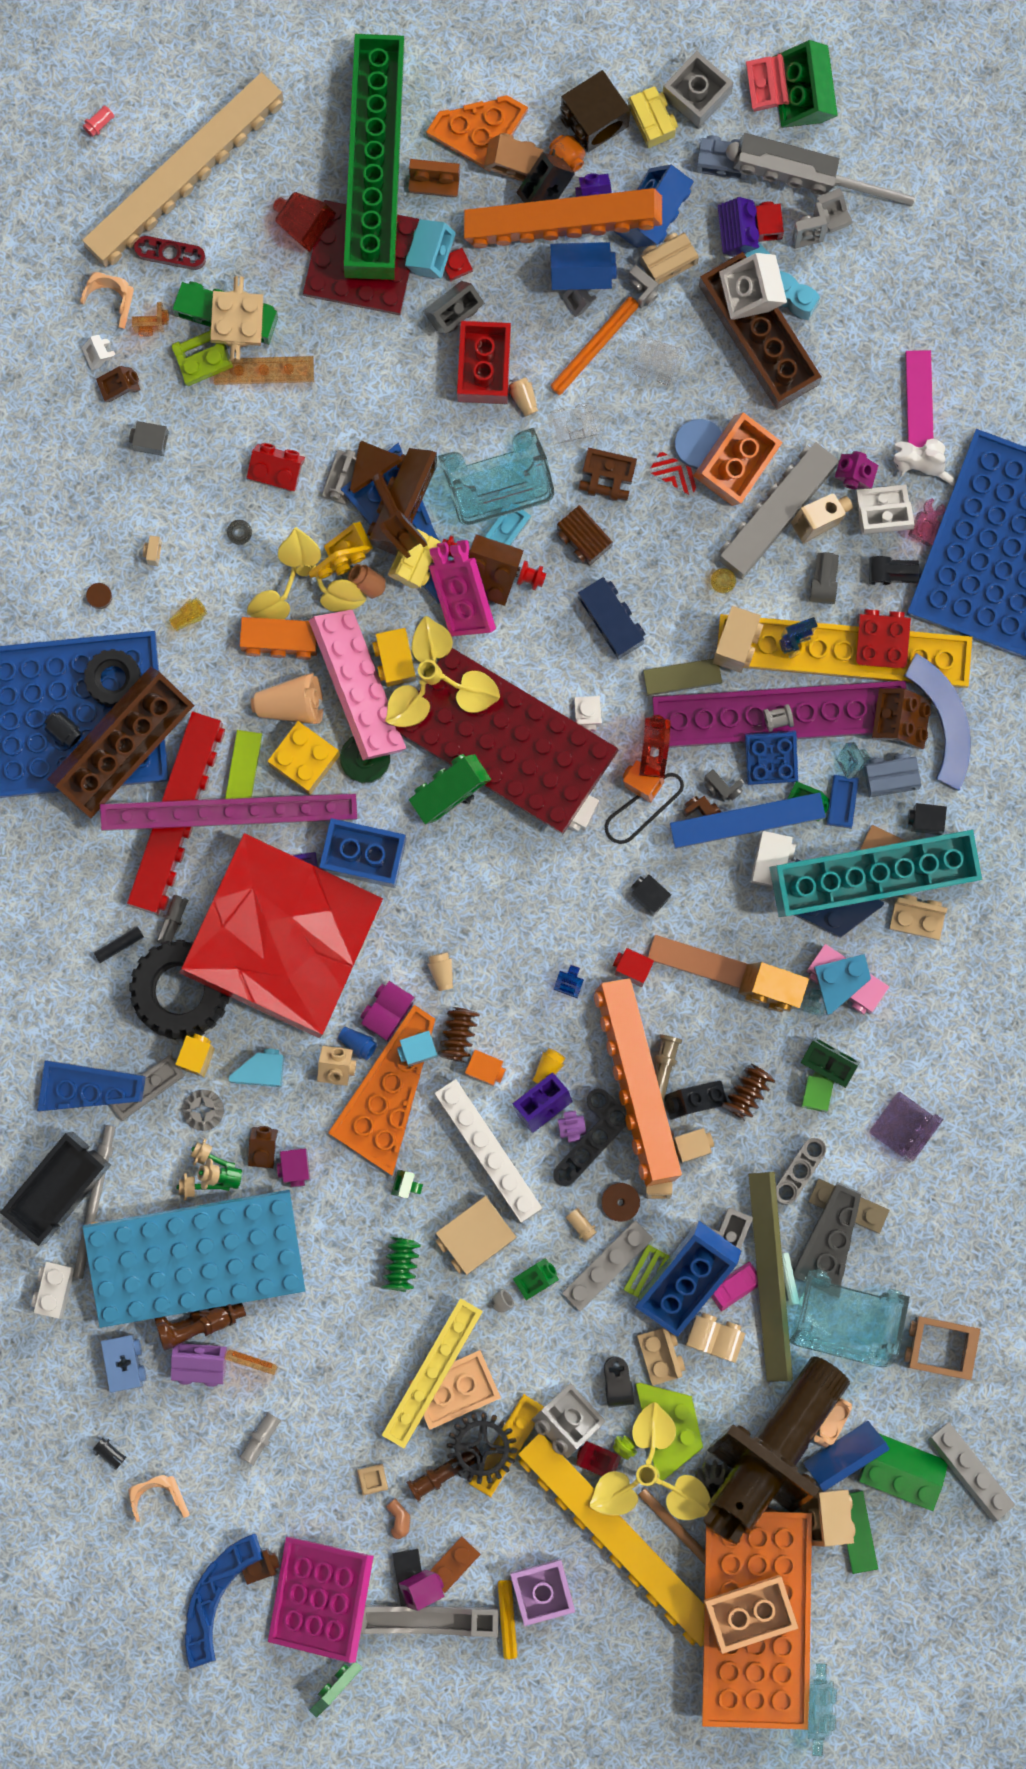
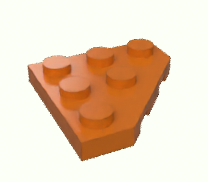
M505 95L497 97L496 100L480 101L451 111L449 109L439 111L426 131V136L484 168L489 140L501 133L513 136L528 112V107Z

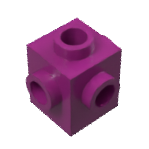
M853 451L852 454H841L835 478L842 481L843 486L849 489H872L879 465L869 460L865 453Z

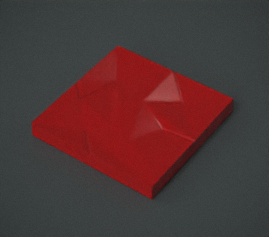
M244 833L179 973L317 1038H321L383 898Z

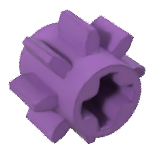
M576 1111L564 1112V1118L558 1119L560 1137H567L568 1143L580 1141V1135L586 1134L584 1116H577Z

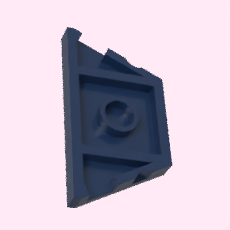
M877 899L797 914L795 916L841 938L882 908L885 902Z

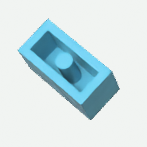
M419 219L418 226L414 231L410 251L406 256L405 266L415 275L441 279L456 232L445 222Z

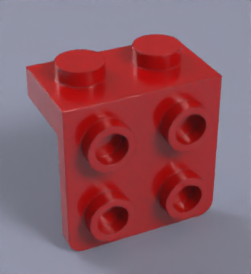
M864 609V614H858L857 624H859L856 653L857 664L905 668L908 658L911 618L904 617L905 612L890 611L889 616L879 615L880 610Z

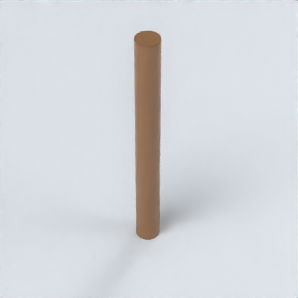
M644 1488L638 1496L705 1565V1550L654 1496Z

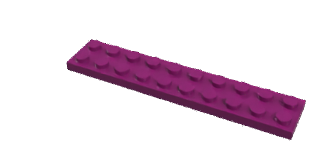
M906 681L652 697L656 749L745 743V733L768 732L763 710L781 709L787 704L791 708L794 726L789 727L786 725L773 728L772 732L796 730L797 739L872 735L879 688L906 689Z

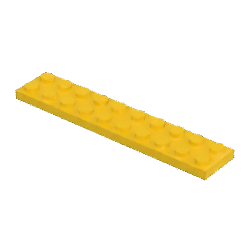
M720 614L717 647L728 615ZM760 618L759 623L764 624L757 644H751L755 651L749 669L913 683L905 678L904 674L914 654L917 653L936 666L947 677L953 687H969L972 637L910 631L908 658L905 668L857 664L858 626Z

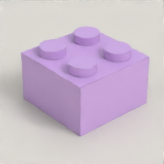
M561 1559L511 1572L510 1575L524 1626L575 1613Z

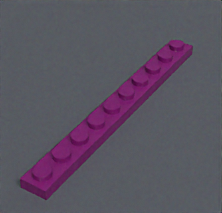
M356 794L100 804L101 831L330 821L331 818L337 820H357Z

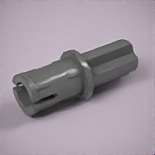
M173 895L168 912L162 917L164 922L157 937L158 943L172 942L178 925H182L180 920L189 902L188 899H182L181 896Z

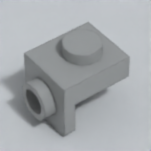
M840 188L817 197L823 209L828 210L830 223L827 224L830 233L853 223Z

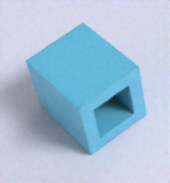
M429 1031L400 1040L401 1047L397 1048L401 1062L407 1061L408 1067L438 1057Z

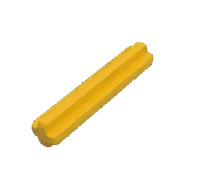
M511 1580L498 1581L503 1657L504 1659L517 1658L512 1582Z

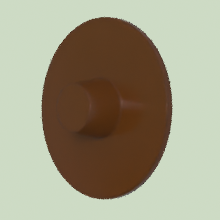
M616 1183L605 1190L602 1196V1208L610 1219L618 1222L628 1221L637 1214L640 1208V1197L631 1185ZM619 1200L623 1201L622 1205L618 1204Z

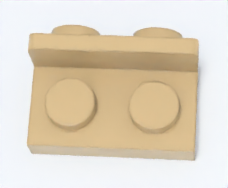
M904 894L902 898L897 897L895 899L889 930L939 941L948 908L942 907V903L938 901L927 900V903L917 901L915 896Z
M665 1328L637 1335L652 1386L683 1377L681 1372L686 1371L682 1356H676L674 1346H677L678 1342L674 1334Z

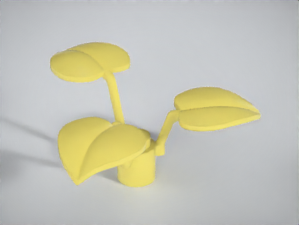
M297 527L292 530L278 549L279 560L291 567V574L284 594L280 597L274 590H267L257 594L247 607V614L250 617L285 619L290 613V605L284 600L288 597L295 574L308 576V572L316 567V564L321 558L320 548L306 533ZM315 577L320 590L324 593L320 598V603L327 610L332 612L352 610L358 608L366 601V597L357 588V585L351 581L335 580L326 588L319 577Z
M425 616L417 626L412 640V653L421 662L418 666V674L422 678L419 682L421 684L420 692L411 685L400 686L394 690L388 701L385 721L396 727H409L422 722L430 710L429 702L422 697L425 694L426 684H437L440 680H444L455 688L460 689L456 695L457 703L461 709L469 713L484 711L497 702L500 698L499 689L488 675L479 671L466 672L462 677L461 684L442 674V670L436 664V658L440 659L449 654L452 649L453 639L445 627Z
M653 1402L641 1411L632 1430L636 1446L643 1449L650 1447L646 1464L638 1468L636 1472L637 1479L631 1484L627 1475L622 1472L612 1471L604 1474L596 1484L590 1507L606 1515L626 1514L632 1511L638 1503V1495L633 1488L639 1483L644 1486H652L657 1483L672 1490L666 1498V1505L674 1517L681 1520H693L704 1517L710 1510L708 1503L711 1500L705 1485L694 1476L682 1475L677 1479L675 1486L659 1479V1471L652 1465L655 1447L665 1449L672 1444L676 1437L674 1421L658 1403Z

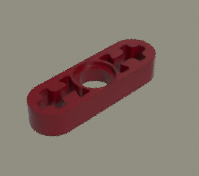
M141 236L134 244L136 255L141 260L190 270L201 269L206 262L204 250L197 245L151 236ZM145 243H149L150 248L157 249V244H159V256L157 257L156 252L153 250H147L146 253H143L140 246H145ZM166 248H175L177 250L176 257L166 259L163 256ZM181 249H185L184 253L188 256H193L194 252H197L198 257L201 259L191 263L189 257L183 256V261H180L182 257Z

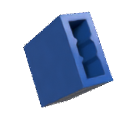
M610 242L550 244L552 290L612 289V279H617L616 253L611 252Z

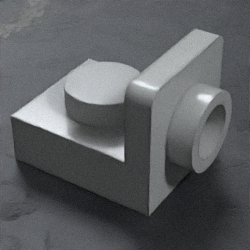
M635 265L629 272V279L631 280L629 283L636 291H644L638 299L639 307L642 309L645 304L651 305L658 297V283Z

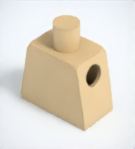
M830 494L802 507L791 521V524L804 544L839 525L845 517V513L852 510L853 506L847 496L837 499L835 494Z

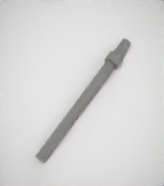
M109 1125L105 1126L102 1144L98 1146L97 1153L106 1161H109V1157L112 1158L114 1150L112 1142L116 1127ZM105 1174L91 1190L84 1225L91 1224V1222L96 1220ZM83 1231L73 1277L83 1279L88 1257Z

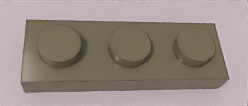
M818 1178L808 1203L824 1209L835 1185ZM861 1197L855 1223L880 1234L890 1210Z

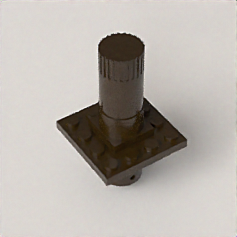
M811 1357L754 1438L750 1437L751 1433L746 1428L740 1425L736 1427L733 1424L712 1442L707 1451L723 1463L726 1461L727 1465L732 1468L709 1501L708 1506L710 1510L703 1519L704 1523L714 1533L726 1541L736 1544L743 1533L749 1534L772 1500L779 1503L789 1512H794L815 1497L820 1490L815 1485L816 1481L805 1473L801 1475L797 1472L798 1467L796 1465L808 1449L811 1440L850 1385L849 1379L841 1370L823 1358Z

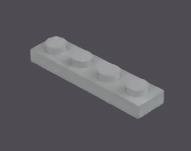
M635 1220L562 1294L581 1311L654 1238Z
M950 1422L946 1423L927 1439L993 1522L998 1521L1015 1506L1014 1502Z

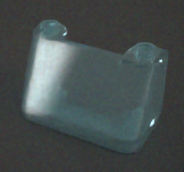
M534 428L521 431L514 436L512 440L514 451L466 465L463 456L457 452H449L438 456L456 516L461 524L467 526L545 504L553 498L554 486L547 457Z
M822 1270L808 1271L792 1326L790 1343L805 1349L876 1367L885 1368L891 1366L900 1353L910 1296L903 1295L901 1291L889 1289L878 1296L831 1284L832 1279Z

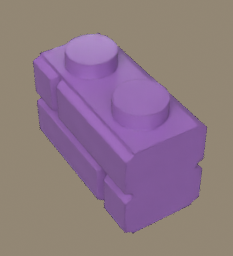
M185 1343L175 1346L171 1356V1381H178V1383L188 1385L192 1382L204 1383V1385L209 1387L223 1384L226 1373L227 1347Z

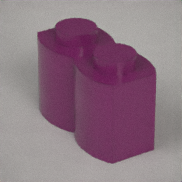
M391 981L386 985L383 983L380 985L374 995L377 1000L372 1007L367 1005L360 1016L363 1019L361 1025L386 1042L391 1039L416 1000L414 996Z

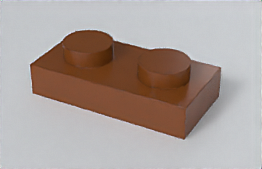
M463 1536L457 1540L430 1570L438 1574L442 1579L444 1585L442 1591L444 1593L450 1589L481 1553Z

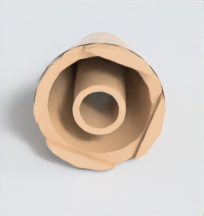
M314 673L258 691L255 693L254 698H251L252 712L256 713L259 718L320 724L323 717V709L318 710L319 699L323 700V695L317 676H314Z

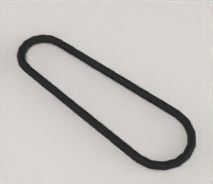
M667 773L663 776V779L676 777L680 782V789L629 838L625 840L614 839L608 830L609 822L638 800L640 796H635L611 814L604 826L607 837L612 842L618 844L631 841L681 794L684 788L682 778L675 773Z

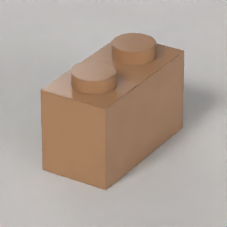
M501 133L489 140L484 168L523 182L544 150L535 147L536 145L532 142H521L514 139V136Z

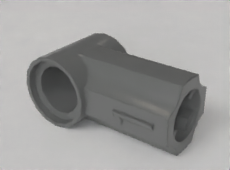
M829 552L817 553L809 601L835 604L838 586L836 576L839 555Z

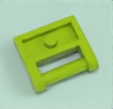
M211 327L210 331L182 343L178 341L172 344L173 352L187 386L233 368L232 362L229 360L230 356L227 347L223 343H215V346L186 357L185 352L211 341Z

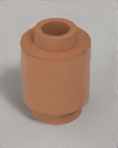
M357 564L349 572L348 581L356 584L357 588L369 598H376L385 591V578L367 565Z

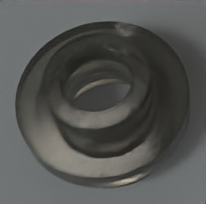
M235 520L229 524L227 536L232 543L243 545L251 539L252 528L244 520ZM241 528L244 530V534L238 537L235 535V531Z

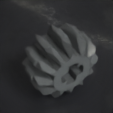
M715 1459L712 1465L704 1462L702 1468H697L695 1477L705 1485L710 1498H712L732 1468H728L726 1461L718 1465Z

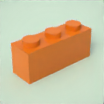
M242 617L240 649L245 652V655L257 657L261 653H271V657L285 658L286 654L296 655L297 659L309 660L311 656H317L318 643L309 621Z

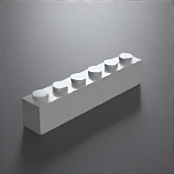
M817 442L812 447L807 445L798 456L801 460L797 465L791 464L783 474L785 479L780 485L775 483L767 493L769 498L764 504L759 502L751 512L753 515L748 523L743 521L735 531L737 534L732 542L727 540L719 550L721 553L719 561L742 580L794 519L798 511L805 506L838 466L839 460Z

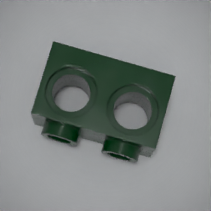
M816 1037L811 1042L800 1062L844 1088L848 1086L860 1064L856 1059Z

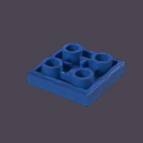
M796 730L745 733L748 785L798 781Z

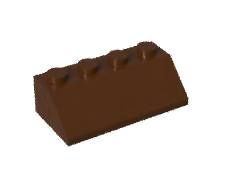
M409 448L406 455H401L402 462L397 465V468L400 469L397 476H392L388 484L398 511L400 510L411 523L437 468V452L431 450ZM381 500L377 509V513L380 515L377 522L372 521L367 536H370L369 541L372 546L397 555L399 550L384 535L378 525L389 518Z

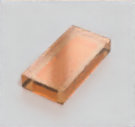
M232 1349L227 1351L225 1357L226 1360L272 1375H276L279 1368L277 1364Z

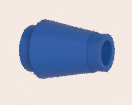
M344 1027L338 1036V1040L348 1049L353 1050V1054L358 1059L363 1058L367 1061L377 1048V1043L373 1041V1037L348 1027Z

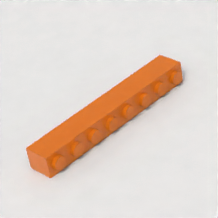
M655 188L464 210V239L475 248H486L488 244L506 246L515 241L532 243L534 239L542 238L552 241L557 240L561 236L579 238L582 234L588 233L604 235L606 231L626 233L634 228L651 230L654 226L662 225V195Z
M631 979L601 983L595 990L594 1002L596 1007L600 1008L602 1016L600 1018V1025L602 1031L606 1032L607 1052L613 1058V1075L615 1080L619 1081L621 1089L619 1091V1098L621 1104L625 1105L626 1125L632 1131L634 1139L632 1140V1148L634 1154L638 1155L640 1165L638 1170L640 1178L644 1180L646 1187L676 1181L682 1173Z

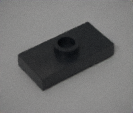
M419 1549L392 1553L401 1606L407 1604L399 1583L422 1572Z

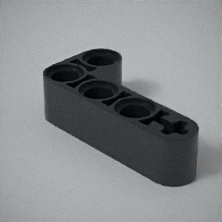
M593 1089L589 1092L586 1101L587 1107L600 1120L554 1169L553 1178L560 1187L571 1186L626 1127V1109L603 1089ZM601 1094L605 1098V1105L600 1108L594 1107L591 1104L592 1096ZM618 1111L624 1115V1122L621 1125L611 1123L610 1115L613 1112ZM601 1130L606 1133L607 1140L605 1143L596 1144L593 1141L592 1135L595 1131ZM580 1149L586 1150L590 1156L589 1160L586 1163L577 1162L575 1159L576 1151ZM570 1159L574 1166L581 1170L577 1173L574 1168L569 1174L571 1180L567 1181L564 1179L561 1182L558 1171L560 1169L566 1171L570 1167V1164L566 1162Z

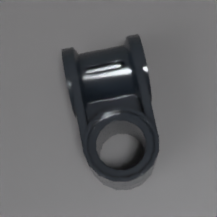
M617 1356L608 1358L604 1364L608 1408L634 1405L633 1388L627 1363L624 1359ZM617 1361L618 1365L623 1366V1370H619V1375L615 1376L614 1372L609 1371V1368L613 1367V1362Z

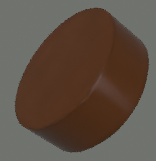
M95 583L88 588L86 598L93 608L104 609L112 601V592L107 585Z

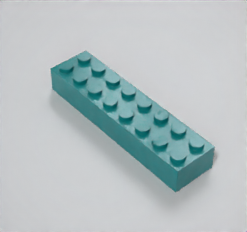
M973 830L769 867L778 917L983 880Z

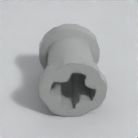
M789 704L781 709L763 710L768 732H772L773 728L786 725L789 727L794 726Z

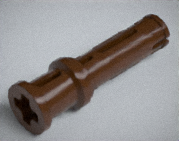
M476 1445L469 1448L475 1449V1452L479 1451ZM470 1451L461 1453L463 1461L469 1467L476 1463L474 1453ZM479 1451L477 1454L480 1456V1460H482V1455ZM456 1457L434 1470L428 1468L425 1470L424 1475L414 1481L408 1480L406 1482L417 1502L421 1501V1497L432 1490H439L442 1487V1483L458 1474L462 1467L460 1465L456 1468L451 1467V1464L457 1461Z

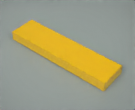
M523 1394L502 1428L503 1431L508 1428L513 1430L510 1434L506 1435L508 1439L516 1438L515 1443L509 1444V1448L517 1449V1453L509 1452L508 1457L515 1459L535 1426L531 1419L544 1408V1406ZM498 1435L493 1445L503 1446L500 1435ZM492 1453L488 1455L485 1460L484 1470L494 1467L500 1461L502 1454ZM506 1461L504 1465L509 1468L512 1463ZM502 1468L498 1470L502 1476L501 1479H497L494 1473L491 1474L492 1483H488L486 1476H482V1483L477 1484V1475H474L469 1484L491 1497L506 1472Z

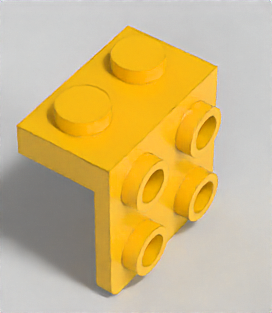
M361 522L351 524L324 545L328 557L309 571L308 575L310 578L319 577V579H324L333 573L339 576L350 571L352 564L363 561L366 558L365 554L371 551L373 547Z

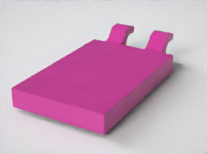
M467 540L457 541V545L450 546V552L454 558L451 561H448L449 546L446 542L437 543V547L429 549L434 563L429 565V569L451 636L491 633L496 629L475 558L468 557L470 547Z

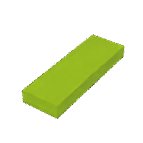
M237 730L225 799L252 798L262 733Z

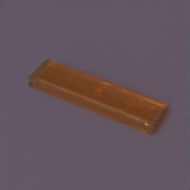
M314 356L240 358L239 362H236V358H234V362L231 361L233 368L214 375L215 385L314 382Z

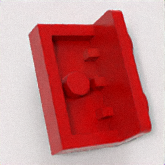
M269 443L257 444L252 450L247 479L295 492L305 457L300 456V453L295 450L287 449L282 451L275 449V446Z

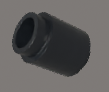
M62 711L57 714L55 712L51 713L44 722L46 724L44 730L60 745L67 746L69 749L83 735L79 731L80 727Z

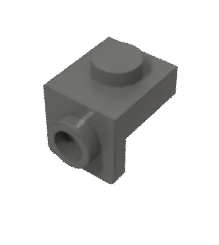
M714 769L705 775L704 780L706 783L704 786L713 796L718 794L724 802L728 798L733 801L743 792L741 787L744 785V781L742 779L729 788Z

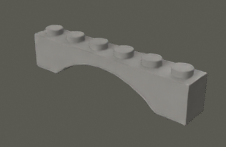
M365 1605L361 1634L411 1633L498 1637V1608L426 1606L416 1611L407 1606Z

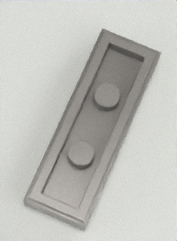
M168 1055L142 1074L146 1076L142 1102L111 1104V1107L121 1121H124L185 1076L181 1069L175 1065L176 1062L171 1055Z

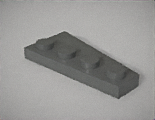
M836 1182L793 1270L794 1277L836 1297L840 1296L842 1278L846 1268L845 1264L861 1198L860 1192Z

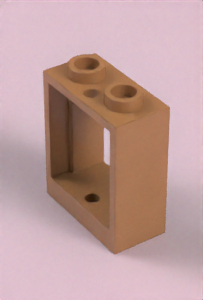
M916 1316V1321H911L909 1336L913 1338L911 1347H906L904 1362H908L907 1368L972 1380L981 1329ZM924 1325L966 1333L959 1371L917 1363Z

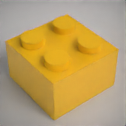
M297 721L269 758L268 764L300 789L311 795L339 758L340 752L301 722Z

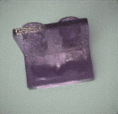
M897 1092L869 1133L911 1163L916 1159L944 1119L936 1113L930 1114L906 1095Z

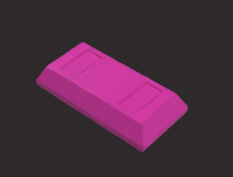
M747 1262L728 1275L711 1296L721 1312L758 1287L757 1271L751 1262Z

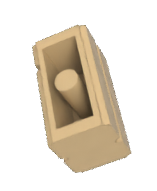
M684 232L680 235L673 233L664 239L665 243L658 247L655 245L649 246L642 252L643 255L640 257V263L647 275L656 281L658 285L698 264L699 256Z

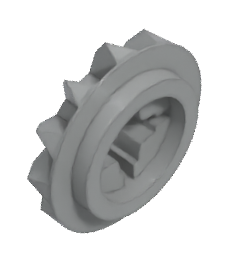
M201 1089L192 1092L184 1101L182 1112L189 1126L196 1130L207 1131L213 1129L221 1122L224 1115V1106L216 1093ZM202 1099L206 1107L214 1108V1110L206 1112L204 1121L200 1113L192 1112V1110L201 1106Z

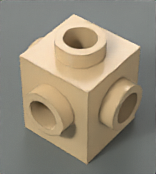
M322 1046L318 1063L317 1082L348 1086L349 1077L355 1076L357 1061L352 1060L353 1050Z

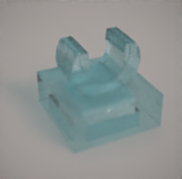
M855 742L845 744L836 761L846 778L849 779L855 778L859 771L865 767V760H869L871 757L865 749L859 750Z
M812 988L808 999L803 998L801 1006L797 1010L822 1017L825 1007L824 1004L819 1003L820 990Z

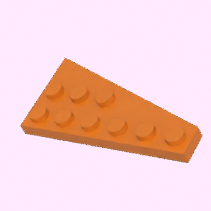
M416 1005L412 1007L328 1132L331 1136L391 1176H393L424 1064L422 1062L408 1067L407 1061L401 1062L397 1048L401 1047L400 1040L426 1031H429L430 1035H432L436 1021L434 1017Z

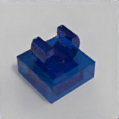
M570 965L568 973L560 971L554 990L578 999L584 979L578 977L580 968Z

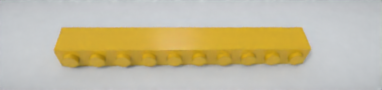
M538 1434L518 1453L521 1457L518 1461L528 1473L533 1470L539 1476L536 1480L546 1492L551 1489L557 1495L554 1500L564 1511L569 1508L576 1515L573 1518L575 1523L582 1530L587 1527L594 1534L591 1537L594 1543L600 1549L605 1546L612 1553L609 1556L612 1562L619 1569L624 1566L630 1572L627 1577L637 1588L642 1585L649 1592L645 1596L655 1607L660 1604L667 1611L664 1616L674 1627L679 1624L685 1630L682 1635L692 1646L697 1643L702 1647L704 1638V1603L620 1515H606L592 1509L590 1502L595 1491L594 1487L563 1455L554 1451L552 1443L544 1435Z

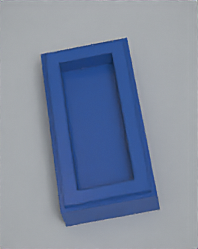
M833 775L826 825L852 829L859 778Z

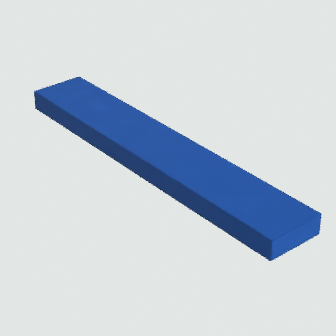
M815 793L670 823L674 848L677 849L825 819L826 816L821 793Z

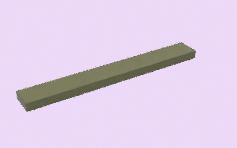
M775 1172L749 1173L767 1382L792 1381L793 1373Z

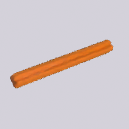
M631 296L628 297L551 384V389L556 394L561 395L637 310L639 307L637 300Z

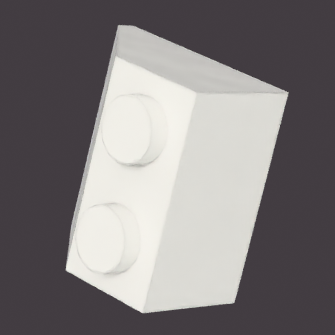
M755 253L719 272L731 319L766 313L787 303L776 255Z

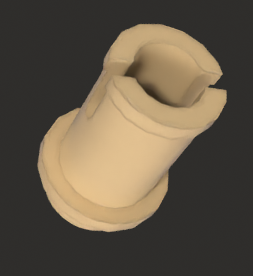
M579 1208L572 1211L566 1217V1220L570 1222L580 1235L579 1239L587 1242L597 1233L595 1230L596 1226L588 1222Z

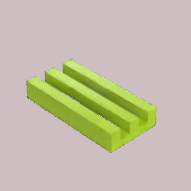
M648 1244L623 1290L639 1298L640 1291L658 1258H663L658 1268L659 1270L670 1256ZM650 1252L654 1253L636 1289H632L631 1286Z

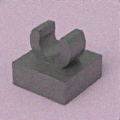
M588 289L567 290L562 296L575 317L583 314L597 298L595 295L591 297L587 292Z

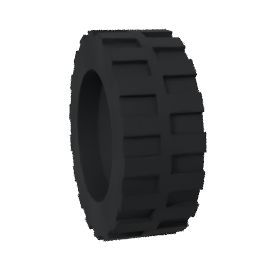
M115 649L103 650L100 654L94 655L93 659L89 660L87 669L84 672V682L92 698L99 704H104L110 708L115 706L141 677V671L136 661L124 651H116ZM111 666L121 668L126 676L124 685L115 691L107 690L101 683L102 672Z

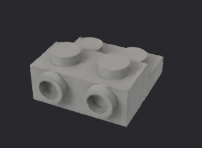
M571 1383L531 1419L535 1423L536 1431L541 1435H546L553 1442L554 1451L564 1455L566 1458L573 1454L606 1422Z

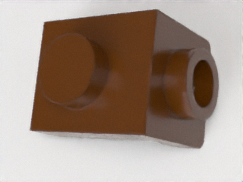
M705 795L700 799L697 796L690 799L684 804L686 809L683 810L685 817L697 809L703 816L721 813L719 807L715 803L710 804Z
M268 1126L252 1128L249 1139L248 1166L274 1169L276 1140L278 1136L277 1129H271Z

